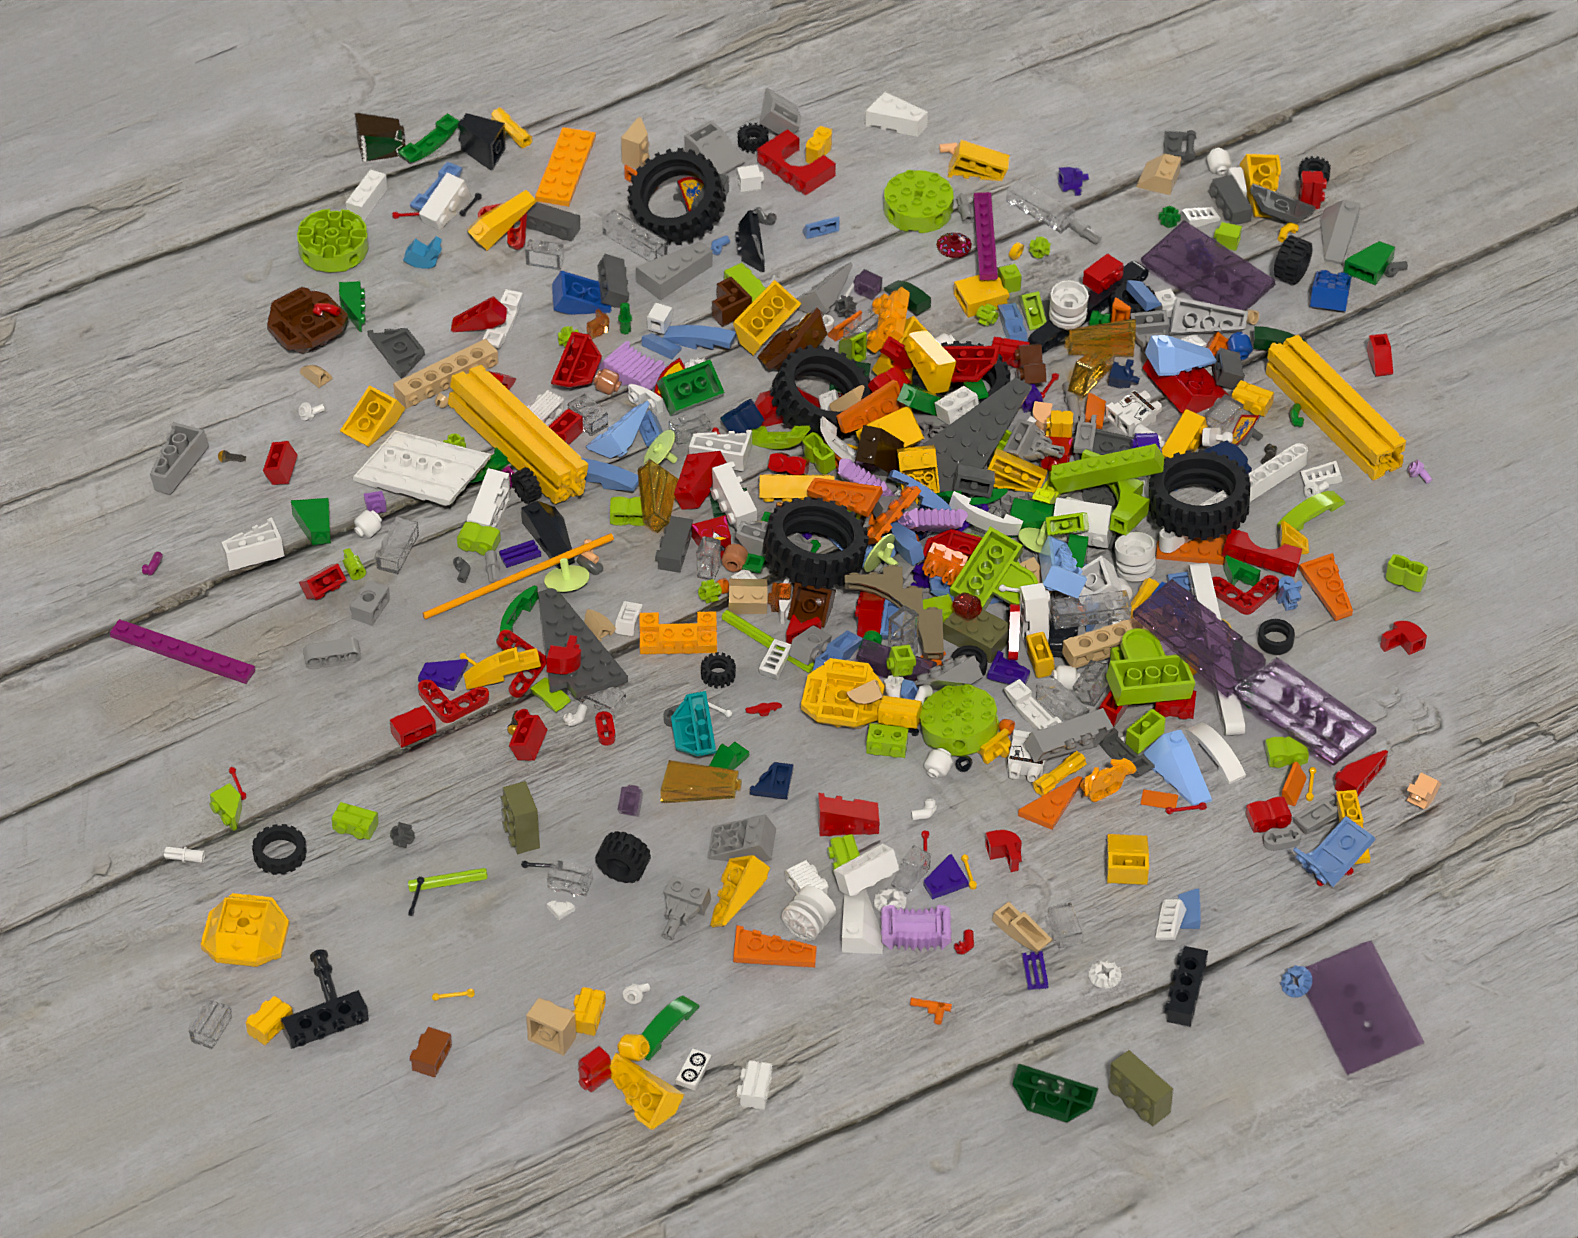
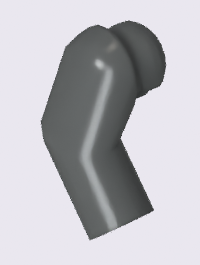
M761 207L754 209L758 212L760 223L768 225L775 223L777 219L776 214L769 213L767 216Z
M1407 261L1392 262L1387 266L1385 273L1389 277H1394L1398 271L1407 270L1408 263Z
M583 555L577 558V563L593 575H599V572H602L604 569L601 563L597 562L595 564Z
M459 556L454 558L453 564L459 572L457 580L465 583L471 567Z

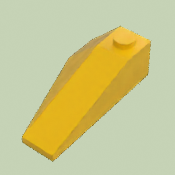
M1246 154L1239 165L1243 169L1247 197L1252 207L1254 217L1271 218L1272 216L1261 211L1250 188L1254 183L1276 192L1281 175L1279 155Z
M615 1053L610 1066L611 1079L616 1087L623 1092L626 1097L625 1101L635 1111L634 1115L637 1120L653 1130L676 1114L684 1094L671 1084L619 1053Z

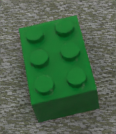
M711 359L664 376L656 382L670 416L715 400L725 393Z

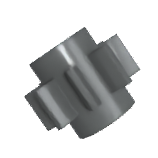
M841 295V299L835 301L836 308L834 310L839 311L838 316L850 317L852 313L857 312V303L852 301V296L846 297Z
M398 822V826H394L391 829L390 838L394 840L393 845L406 848L407 844H411L414 841L415 833L411 830L412 825Z

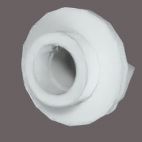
M304 402L299 407L298 413L302 420H312L315 414L325 411L323 404L311 408L308 402Z
M1326 481L1320 485L1314 482L1308 483L1304 487V495L1308 499L1328 489L1329 484Z
M632 983L631 986H627L624 989L623 997L628 1003L637 1004L641 1002L643 992L650 991V986L648 983L641 985Z

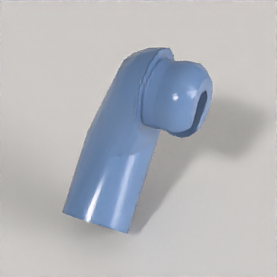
M725 235L712 241L710 249L714 255H719L722 252V246L730 243L729 237Z

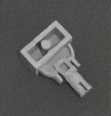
M1166 310L1130 313L1129 328L1132 341L1136 340L1142 347L1143 352L1147 348L1151 335H1168L1169 323Z
M1019 419L1003 451L1029 462L1038 458L1044 459V456L1047 457L1048 455L1062 458L1065 449L1063 446L1053 445L1052 440L1045 437L1035 423Z
M672 875L664 891L667 908L665 918L669 921L661 934L665 939L669 936L670 941L674 940L679 926H682V924L686 926L688 921L697 914L704 916L711 901L710 889L708 887Z

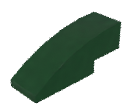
M897 280L884 287V291L889 295L893 291H897L901 286L910 292L907 309H910L916 315L931 308V297L911 283Z
M1254 326L1253 349H1269L1272 343H1281L1283 345L1287 338L1295 335L1275 328Z

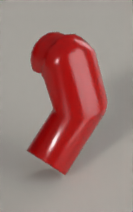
M316 303L312 312L320 316L325 311L338 316L341 308L329 303Z
M971 929L963 932V942L959 941L960 944L955 943L954 949L956 953L964 955L974 948V932Z

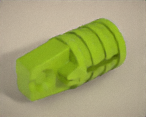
M350 548L344 549V560L342 562L352 580L362 579L366 574V569L359 556L354 555Z

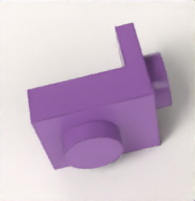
M382 491L364 494L367 510H374L376 513L386 512V502Z

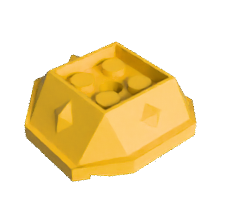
M830 658L824 662V665L808 674L801 701V710L819 724L834 725L837 728L861 729L868 723L878 720V709L882 698L871 703L862 704L850 699L847 692L875 679L878 681L882 695H884L885 686L873 672L869 663Z
M232 893L209 912L200 944L201 949L216 963L257 967L272 959L276 960L282 957L290 926L289 920L273 897Z

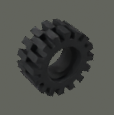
M748 123V126L744 124L738 130V147L742 151L746 150V153L752 151V154H755L757 148L769 141V132L762 124L758 126V123H754V125Z
M1310 156V159L1306 157L1299 165V180L1301 181V173L1303 171L1323 172V178H1326L1328 182L1331 165L1327 160L1325 161V158L1319 159V156H1316V158Z
M527 467L511 475L512 487L515 488V493L517 492V496L521 497V501L525 504L542 496V488L539 486L540 482L536 480L537 477L533 475V471H530Z
M715 652L714 656L711 653L709 657H704V660L701 662V679L704 680L705 684L708 683L709 687L714 685V688L718 689V686L724 688V684L728 687L730 682H734L736 663L734 659H731L730 655L725 657V653L722 652V655H719V652ZM715 668H722L725 671L716 673L711 670Z

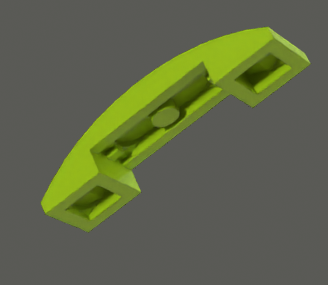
M760 426L757 429H750L752 430V445L769 449L790 448L799 444L811 428L810 426H794L790 432H768L765 426Z
M1334 491L1318 493L1294 507L1277 523V527L1280 528L1281 522L1284 520L1297 531H1301L1306 522L1326 510L1333 512L1343 506L1346 501Z

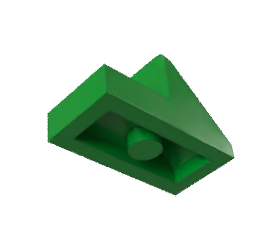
M1228 555L1225 557L1224 572L1229 583L1235 586L1238 580L1245 584L1254 586L1259 582L1261 570Z
M733 742L729 747L722 743L709 765V770L724 779L749 757V751L736 742Z

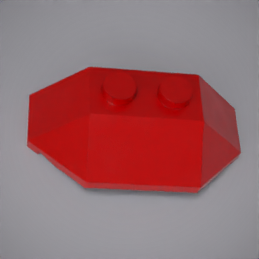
M572 331L551 384L575 388L592 383L602 360V355L589 334Z
M942 346L956 360L951 382H978L997 363L1000 346Z
M797 386L799 392L806 400L821 408L818 398ZM770 391L761 392L754 403L764 418L761 426L765 427L784 423L783 416H778L776 413L777 406L772 405L773 396L770 395Z
M953 529L947 530L934 537L927 538L923 550L924 558L926 559L933 542L963 553L968 556V561L982 538Z

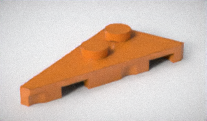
M1077 776L1020 808L1018 816L1053 830L1080 788L1083 777Z

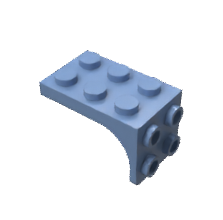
M1345 816L1314 851L1305 854L1297 847L1293 851L1296 854L1295 859L1303 865L1302 867L1309 874L1314 873L1317 875L1316 878L1322 884L1328 883L1334 887L1376 839Z

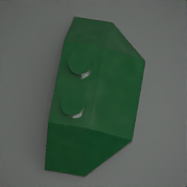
M1019 1063L1012 1082L1027 1111L1066 1123L1093 1109L1099 1090L1097 1087Z

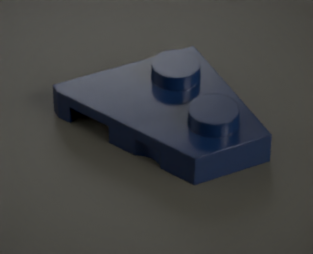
M773 762L768 771L759 777V782L755 786L752 785L750 787V795L788 799L794 764Z

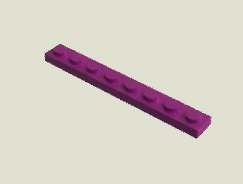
M991 192L974 193L980 280L998 279Z
M121 619L117 621L110 631L111 638L244 684L248 683L256 671L254 665Z

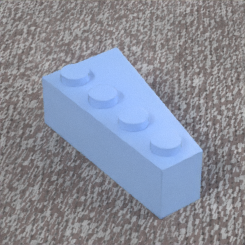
M1048 535L1039 554L1042 583L1048 590H1057L1078 599L1087 578L1081 575L1082 569L1076 567L1077 561L1072 557V552L1067 543Z

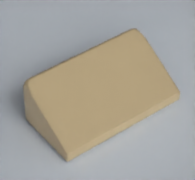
M864 385L858 386L831 402L829 405L832 411H844L859 402L863 395Z

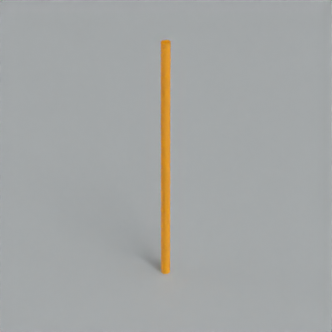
M612 533L427 610L422 613L425 620L554 566L560 563L562 558L570 559L613 541L614 537Z

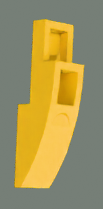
M514 647L478 662L464 673L466 689L505 681L504 675L541 667L537 648L518 652L517 647Z
M1356 790L1337 791L1336 800L1339 823L1347 816L1363 828L1364 820ZM1369 849L1354 864L1370 863Z

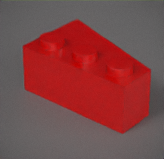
M721 451L687 454L674 491V496L682 510L699 508L711 492L709 488L713 484L712 468L727 463Z
M861 590L855 617H858L857 635L863 638L866 631L869 630L880 634L885 599L876 594Z
M818 792L819 836L879 834L878 803L860 799L848 801L843 800L842 796L837 795L835 798L825 797L824 793Z

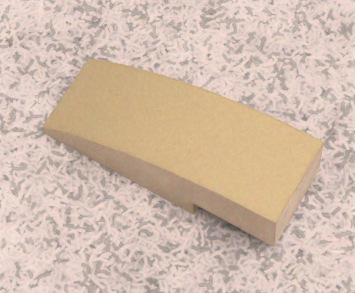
M1009 901L994 912L992 921L1001 930L1023 946L1037 953L1053 940L1025 912L1021 914Z

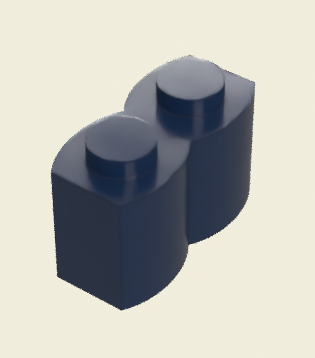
M752 399L746 400L720 418L728 432L735 431V434L746 433V430L757 429L764 421L763 416Z

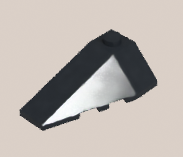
M535 501L521 507L522 524L550 559L572 550L565 520L554 506ZM574 557L568 559V565L575 563ZM560 563L555 565L558 569H561Z

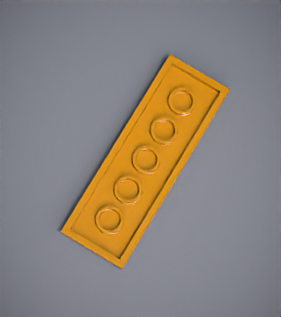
M562 127L535 195L537 202L570 206L595 142L596 132Z

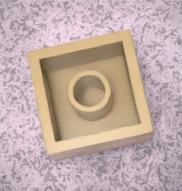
M538 998L526 1015L528 1040L564 1056L576 1039L575 1013L567 1008L559 1007L549 1000Z

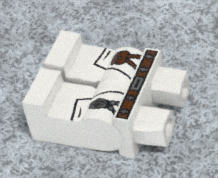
M1134 390L1131 392V395L1125 396L1116 404L1111 402L1106 405V419L1115 427H1118L1126 436H1133L1137 425L1142 424L1147 427L1150 423L1152 424L1156 421V415L1162 411V405L1158 401L1149 403L1151 396L1146 390L1141 393Z
M1014 730L1007 768L1009 778L1018 779L1020 775H1026L1029 782H1034L1043 775L1047 760L1034 763L1024 743L1029 738L1031 732Z

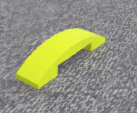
M1050 471L1047 481L1042 488H1038L1035 491L1032 499L1054 504L1056 498L1061 496L1051 482Z

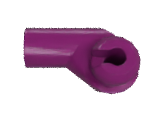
M155 552L149 565L144 564L142 566L143 574L151 576L155 573L163 558L161 552Z

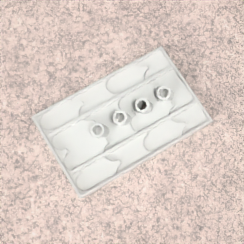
M395 430L353 476V481L374 488L379 487L394 493H403L424 501L427 499L446 506L453 503L459 493L466 488V485L476 477L480 469L487 464L491 454Z

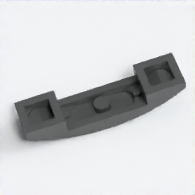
M1115 728L1099 743L1111 759L1121 760L1126 758L1130 760L1137 769L1132 775L1141 776L1155 768V765L1145 755H1137L1118 737V731Z

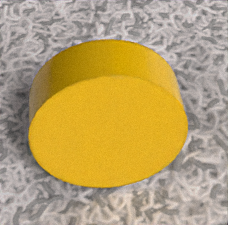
M1016 242L1008 256L1013 260H1017L1024 251V245Z

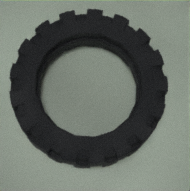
M274 824L270 828L265 827L262 832L259 831L257 837L253 839L252 851L254 862H256L259 869L262 868L266 873L271 872L272 875L281 873V875H284L289 871L293 872L306 859L305 837L294 826L289 827L287 824L278 826V824ZM277 840H286L296 846L291 855L281 859H273L263 853L264 848L268 844Z

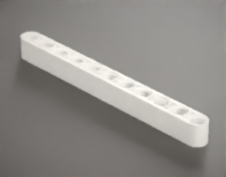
M1301 443L1294 444L1250 472V502L1307 465L1308 447ZM1222 490L1200 505H1211L1221 502L1229 497V495ZM1164 527L1159 534V549L1164 553H1171L1180 548L1184 543L1189 542L1190 539L1183 535L1181 538L1177 537L1174 532L1168 533Z
M1208 563L1189 564L1188 575L1192 594L1195 597L1196 612L1224 736L1245 734L1244 717Z

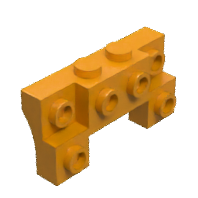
M902 286L897 291H893L890 296L884 293L872 303V315L878 319V326L867 335L866 347L874 353L883 346L888 336L899 341L904 335L910 292Z
M716 611L697 612V623L659 624V612L640 613V654L717 652Z

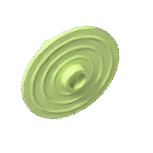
M672 430L662 432L648 448L644 457V465L647 468L658 465L664 458L673 464L677 461L678 458L669 452L675 440V433Z
M1046 521L1043 522L1041 529H1021L1018 534L1019 540L1029 549L1040 553L1048 537Z
M893 534L884 536L871 550L864 564L866 572L874 570L882 561L888 565H898V562L891 557L895 540Z
M562 558L560 560L561 569H553L544 578L547 588H554L557 592H567L584 586L589 581L590 575L584 567L568 565V559Z

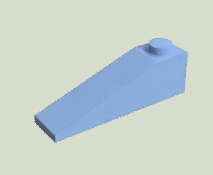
M1151 335L1145 350V354L1158 376H1175L1183 370L1188 372L1196 366L1201 368L1216 363V359L1210 349L1168 335Z
M645 401L627 412L618 422L608 427L606 432L595 437L586 446L587 449L608 458L617 455L621 457L628 452L627 448L634 441L649 402Z
M1181 729L1163 734L1143 753L1155 765V768L1152 770L1163 776L1167 784H1172L1178 790V793L1192 806L1199 805L1202 802H1212L1211 795L1194 754Z

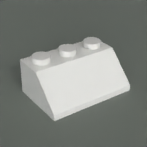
M1056 498L1054 516L1081 512L1087 513L1089 531L1073 534L1088 536V545L1108 548L1113 535V531L1110 530L1112 506ZM1070 534L1053 537L1068 542Z

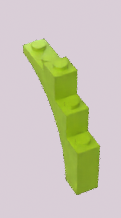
M1087 449L1082 452V459L1100 456V454ZM1136 478L1107 484L1118 501V506L1111 514L1110 530L1125 536L1148 515L1150 499L1142 496L1144 482Z

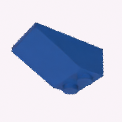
M561 270L552 283L553 307L556 311L569 315L610 313L612 311L611 305L601 303L599 281Z

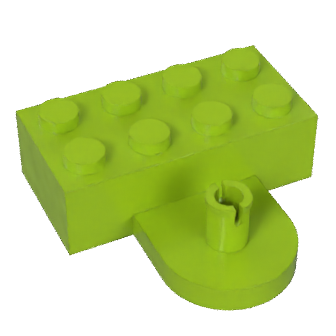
M990 526L950 587V596L961 602L966 600L986 610L994 596L1009 604L1020 603L1019 592L999 591L1000 585L1020 589L1021 586L1038 584V580L1034 573L1016 563L1023 553V545Z
M1131 629L1123 635L1121 650L1125 660L1110 661L1106 674L1117 706L1191 698L1195 680L1184 654L1165 656L1158 637L1146 629Z

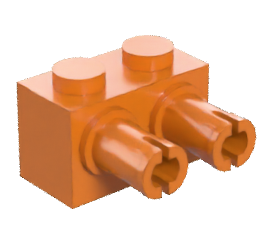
M933 542L922 570H924L926 576L929 573L930 578L937 575L942 578L943 583L948 581L947 585H951L965 566L968 556Z

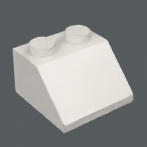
M1103 556L1098 557L1081 568L1083 571L1081 575L1087 578L1078 597L1082 606L1108 604L1123 595L1114 565Z

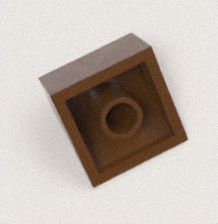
M795 582L788 620H791L793 614L801 623L818 616L822 621L821 627L825 628L833 608L836 589H827V587L823 586L820 589H814V586L808 585L803 587L802 583Z

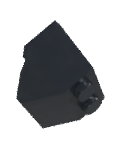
M748 210L738 223V231H735V241L739 242L737 244V254H741V261L760 272H765V258L757 210Z

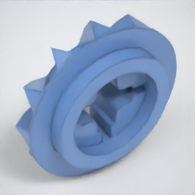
M1297 965L1287 968V972L1282 974V982H1280L1282 991L1293 998L1305 995L1312 985L1310 971L1304 966ZM1293 976L1299 978V987L1293 983Z

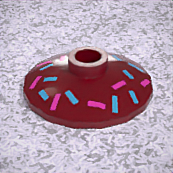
M951 232L942 235L937 240L936 246L942 255L949 258H959L971 251L972 243L966 235Z

